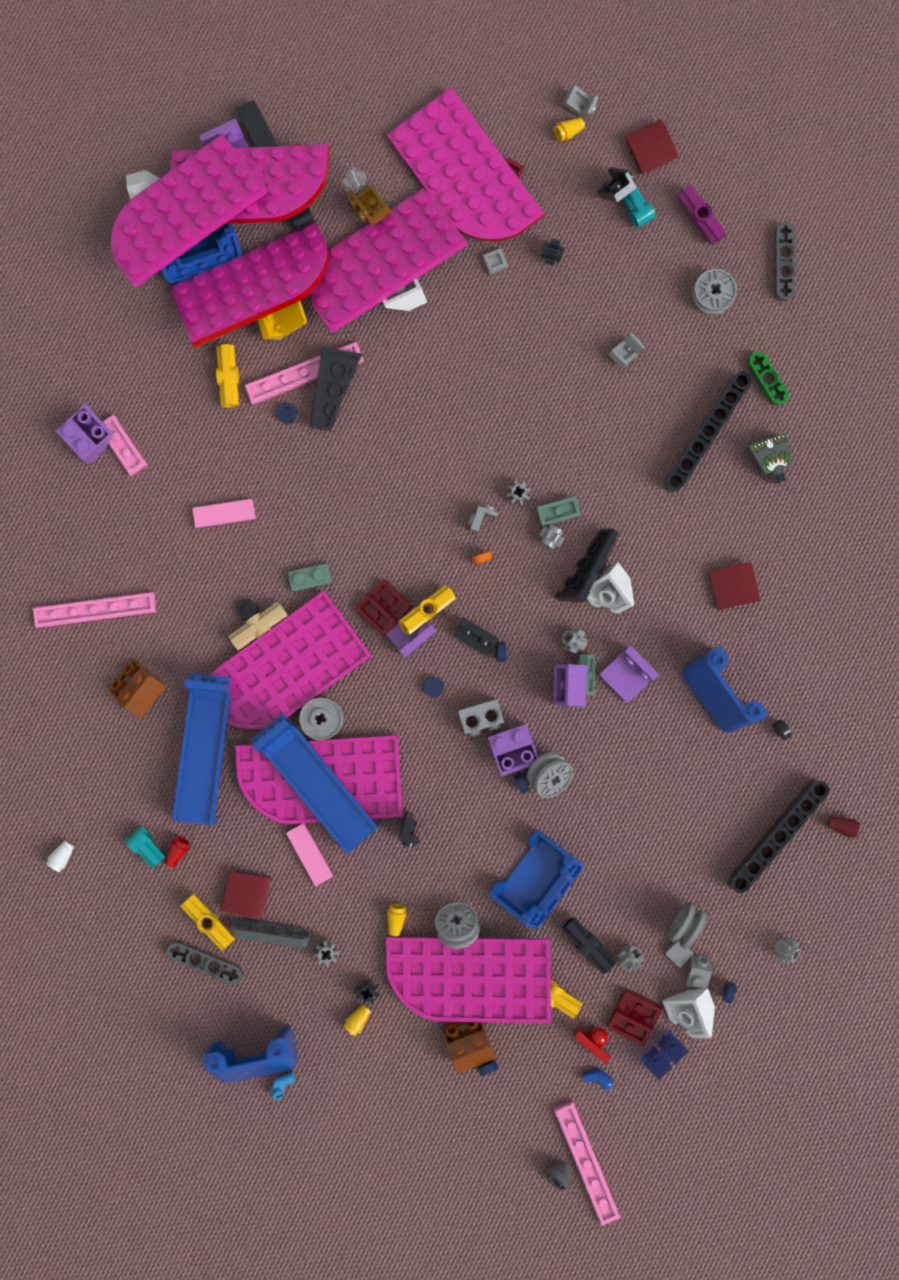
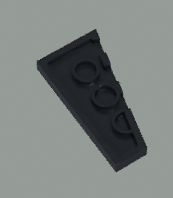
M322 347L309 428L331 431L358 362L362 357L361 353Z
M600 529L586 550L587 556L578 561L576 564L578 569L572 578L567 577L564 582L565 588L561 593L557 592L554 598L561 602H585L603 564L607 560L611 548L615 544L619 534L615 529Z

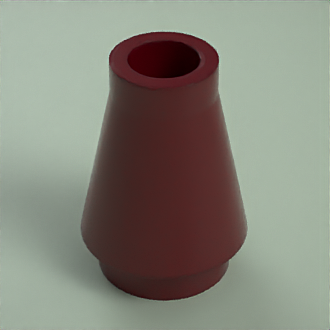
M831 816L828 828L848 838H856L860 822H857L856 819Z

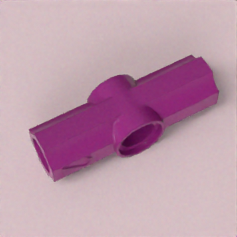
M692 185L687 186L677 195V198L691 216L692 223L699 227L711 245L720 241L727 234L712 214L711 206L702 200ZM703 212L706 218L699 217L697 213Z

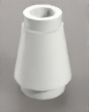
M64 840L47 858L46 865L57 872L65 869L74 846Z

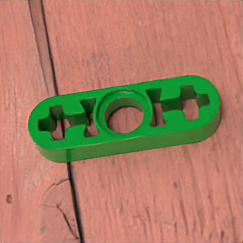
M762 352L753 353L747 362L753 376L772 405L780 406L784 404L789 396L786 387L767 356ZM755 358H756L757 360H758V359H761V360H762V362L760 363V366H759L758 364H756V365L753 364V362L755 361ZM761 368H767L761 374L758 373L761 370ZM764 374H770L773 377L772 384L764 383ZM775 384H777V387L775 388V391H774V389H772L771 391H769L770 388H772ZM776 392L778 394L782 393L783 396L781 397V400L779 398H774Z

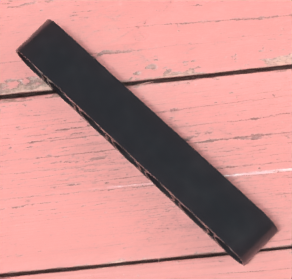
M254 100L236 108L254 147L277 146ZM309 207L291 217L297 231L315 223Z
M740 371L731 379L666 477L664 487L668 492H678L685 485L750 387L752 378L749 373ZM736 379H743L745 386H739ZM731 395L734 403H728L725 396ZM714 412H721L723 420L716 419ZM704 428H708L711 430V437H707L704 435ZM692 445H698L701 448V453L693 452ZM681 462H688L690 470H684L681 467ZM670 478H676L679 481V486L673 487L670 484Z
M812 780L803 788L730 874L728 885L731 889L738 893H745L749 890L827 798L830 791L827 783ZM820 784L822 788L821 793L816 795L814 787ZM804 800H807L809 803L806 810L801 809V803ZM794 815L795 823L789 826L788 818ZM777 831L782 832V838L779 841H776L774 838ZM768 846L769 854L763 857L761 850ZM751 862L756 863V869L753 872L748 871V865ZM742 878V886L735 887V880Z

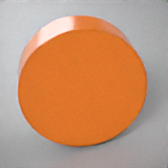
M488 551L473 556L471 559L473 564L476 565L491 560L492 555Z

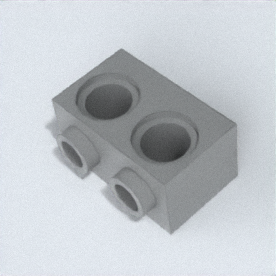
M497 699L458 710L464 733H469L470 737L481 734V729L489 728V731L501 728L500 724L504 723ZM488 710L496 711V720L488 721L485 717ZM475 716L478 720L475 727L467 726V717Z

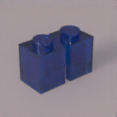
M672 1031L668 1032L658 1042L663 1051L661 1054L654 1046L641 1058L644 1065L658 1080L672 1068L671 1062H674V1064L678 1063L689 1052Z

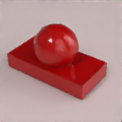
M579 1027L573 1031L574 1038L602 1062L608 1063L611 1059L610 1054L602 1048L608 1041V1034L605 1029L595 1027L590 1030L588 1035Z

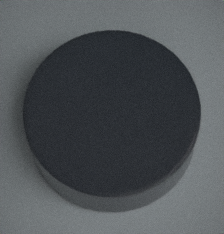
M244 599L237 605V613L243 619L248 620L258 612L256 603L250 599Z
M778 720L773 724L776 733L783 740H787L792 736L790 728L784 721Z

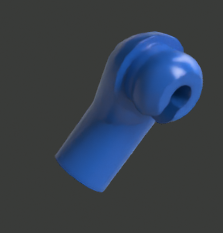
M597 1069L583 1073L585 1083L596 1081L604 1090L612 1088L613 1080L603 1070Z

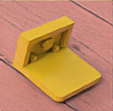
M301 301L257 320L263 339L275 340L284 338L307 322Z

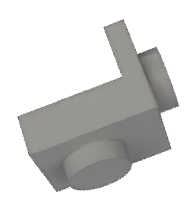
M574 85L571 86L563 105L582 118L593 114L597 108L596 103L599 97L597 95L590 97Z
M630 333L608 355L623 369L640 354L645 346L633 333Z
M488 505L478 506L476 515L472 514L468 523L471 526L470 531L478 534L484 515L496 519L498 512L494 511L495 508Z
M693 954L690 957L691 966L686 978V986L699 989L707 988L712 974L711 958Z

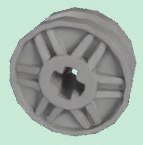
M722 269L705 271L699 276L692 290L694 305L706 315L715 316L724 313L729 309L736 297V282L728 272ZM713 290L717 291L715 295L711 293Z
M324 697L307 702L302 708L299 718L301 729L307 736L315 740L332 738L340 731L344 720L342 709L338 703ZM323 713L325 714L326 722L324 721L320 724L317 716Z
M546 753L531 765L527 775L528 783L541 797H554L565 790L571 782L573 768L559 753Z
M461 902L449 903L442 907L436 915L435 925L438 938L448 948H466L478 938L480 932L476 911L470 905Z
M691 902L687 903L679 912L668 935V939L672 942L680 939V946L685 950L695 942L707 919V912L700 909L695 913L696 906Z

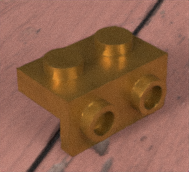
M373 185L357 196L352 189L348 191L352 197L349 200L355 210L360 209L357 211L364 222L368 220L371 226H374L392 213Z

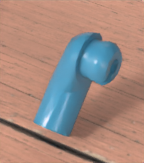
M293 1072L274 1079L270 1089L274 1100H280L283 1097L286 1085L296 1082Z

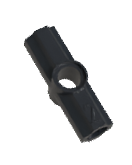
M575 917L569 919L562 927L564 933L576 944V948L586 959L589 958L603 975L616 964L614 959L603 949L599 940L591 932H588Z

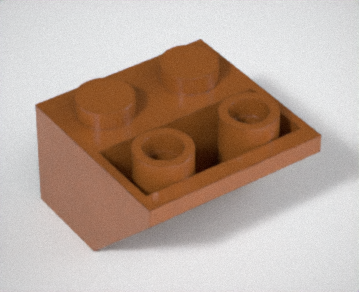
M133 658L125 666L119 677L113 681L108 691L123 708L142 718L166 688V685Z
M453 1022L441 1027L451 1061L458 1074L496 1058L483 1022Z

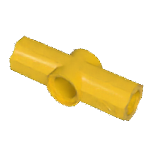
M221 344L217 346L216 350L218 360L216 377L218 386H220L221 407L234 408L239 406V371L236 366L235 346Z
M444 585L398 621L400 628L404 633L412 634L456 599L454 592ZM423 606L429 607L431 614H426L423 611Z
M195 894L180 906L197 924L198 929L205 933L221 951L236 939L219 921L217 914L211 912ZM207 917L212 920V927H207L204 924V918Z
M551 980V1007H556L569 1015V1017L574 1018L580 1011L582 1002L565 992L563 987Z

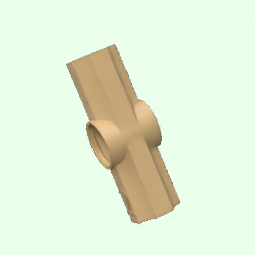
M276 602L262 613L252 616L245 622V625L228 637L239 651L253 640L268 632L273 626L285 619L288 614L282 605Z

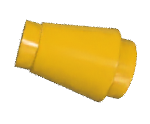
M579 117L558 122L557 126L554 127L556 139L559 142L568 141L585 128L584 121Z
M391 904L389 909H387L389 935H401L407 915L404 905Z
M362 1004L344 1020L345 1024L343 1027L353 1036H356L358 1033L360 1034L371 1011Z

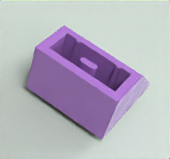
M84 404L56 430L59 436L87 464H91L104 452L114 434L87 404Z
M555 664V706L586 707L587 665Z
M522 724L487 737L501 776L530 767L538 759L527 724Z

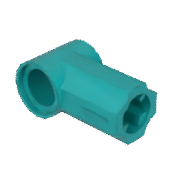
M638 188L623 198L625 205L630 211L631 221L636 228L656 218L652 205L645 201Z
M140 826L125 840V843L134 853H138L153 869L166 856L152 841L153 838L150 833Z

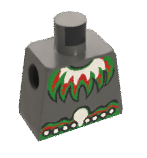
M786 433L755 443L745 449L761 477L771 474L775 485L786 481L783 469L792 465Z

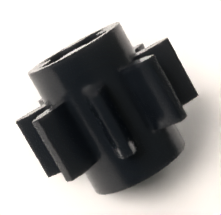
M552 238L550 243H544L541 257L545 258L544 263L554 265L555 261H561L564 247L560 246V240Z
M371 978L369 982L361 980V987H355V991L359 992L355 999H361L363 1005L369 1001L373 1005V997H379L380 993L375 992L379 985H373ZM366 988L370 989L368 996L364 995Z

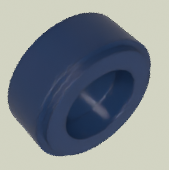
M283 403L278 407L277 416L282 423L290 424L296 420L298 413L293 404Z
M496 642V662H504L506 660L505 642Z
M431 677L426 680L424 690L430 697H438L444 691V683L440 678Z
M522 773L515 775L514 779L521 793L529 792V786Z
M726 982L722 994L723 1002L732 1003L734 1001L737 989L735 983Z
M496 1060L480 1065L478 1067L480 1076L494 1072L499 1068Z

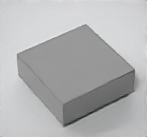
M501 248L482 255L489 275L508 268Z
M680 939L664 952L679 968L694 954L689 948L685 950L680 946Z

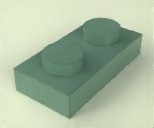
M576 496L536 508L542 527L581 516Z
M328 564L288 572L292 592L332 584Z
M580 654L578 665H587L586 695L594 696L595 655Z

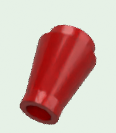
M176 836L175 839H172L164 863L171 868H175L176 864L190 850V842L181 836Z

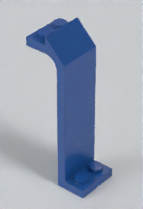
M190 673L189 680L185 679L184 688H187L189 691L172 821L217 825L218 816L215 815L231 703V677Z
M283 713L251 739L254 743L252 745L257 752H262L272 762L346 854L380 827L379 823L376 820L373 821L300 730Z

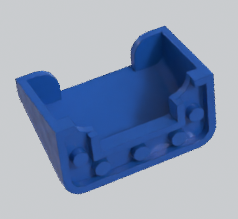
M223 224L163 267L162 271L166 281L170 283L180 282L232 259L241 257L242 252L233 225Z
M721 646L709 648L683 668L682 675L717 726L722 731L730 733L763 719L769 713L760 702L750 701L744 706L740 703L719 673L727 666L728 657Z
M540 830L533 832L529 836L528 847L530 850L506 881H496L491 887L489 894L492 899L522 924L532 929H537L542 925L584 867L581 861Z
M292 1027L281 1028L280 1036L269 1043L267 1052L235 1058L234 1048L226 1049L222 1045V1041L212 1042L203 1054L206 1070L223 1083L288 1071L297 1062Z

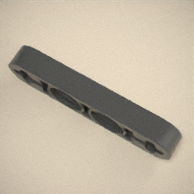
M788 222L781 223L774 234L775 297L780 302L789 301L795 293V230L793 225ZM783 229H785V231L789 233L785 238V242L782 243V241L784 240V234L780 232ZM781 248H787L790 255L782 257L779 251ZM780 268H788L790 275L788 277L781 276ZM784 282H788L786 284V291H789L786 296L780 292L784 288Z
M244 919L233 921L231 929L232 936L238 939L297 948L309 946L311 933L307 929Z
M175 941L167 948V956L172 961L225 983L236 984L243 976V970L239 965L181 941ZM178 946L180 947V952L186 953L187 950L190 952L187 954L186 960H183L185 955L179 953L175 956L172 948L175 949ZM192 954L200 955L201 962L199 964H193L190 961ZM211 961L218 962L220 965L219 971L212 972L209 969V963ZM224 965H226L227 968L225 970L231 972L233 969L236 970L238 977L231 979L229 973L225 972L223 976L220 973L223 971Z

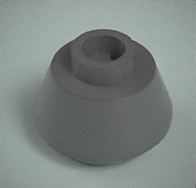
M556 1162L546 1169V1178L554 1187L560 1190L568 1189L572 1179L571 1167L565 1162Z

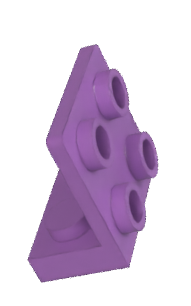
M236 118L199 135L204 147L223 134L233 148H249Z
M410 602V603H411L414 607H413L409 612H411L413 609L416 608V606H415L412 602ZM427 621L412 634L408 635L404 633L398 623L386 635L406 658L437 631Z
M628 646L600 673V676L626 703H629L650 681H654L659 674L632 646Z

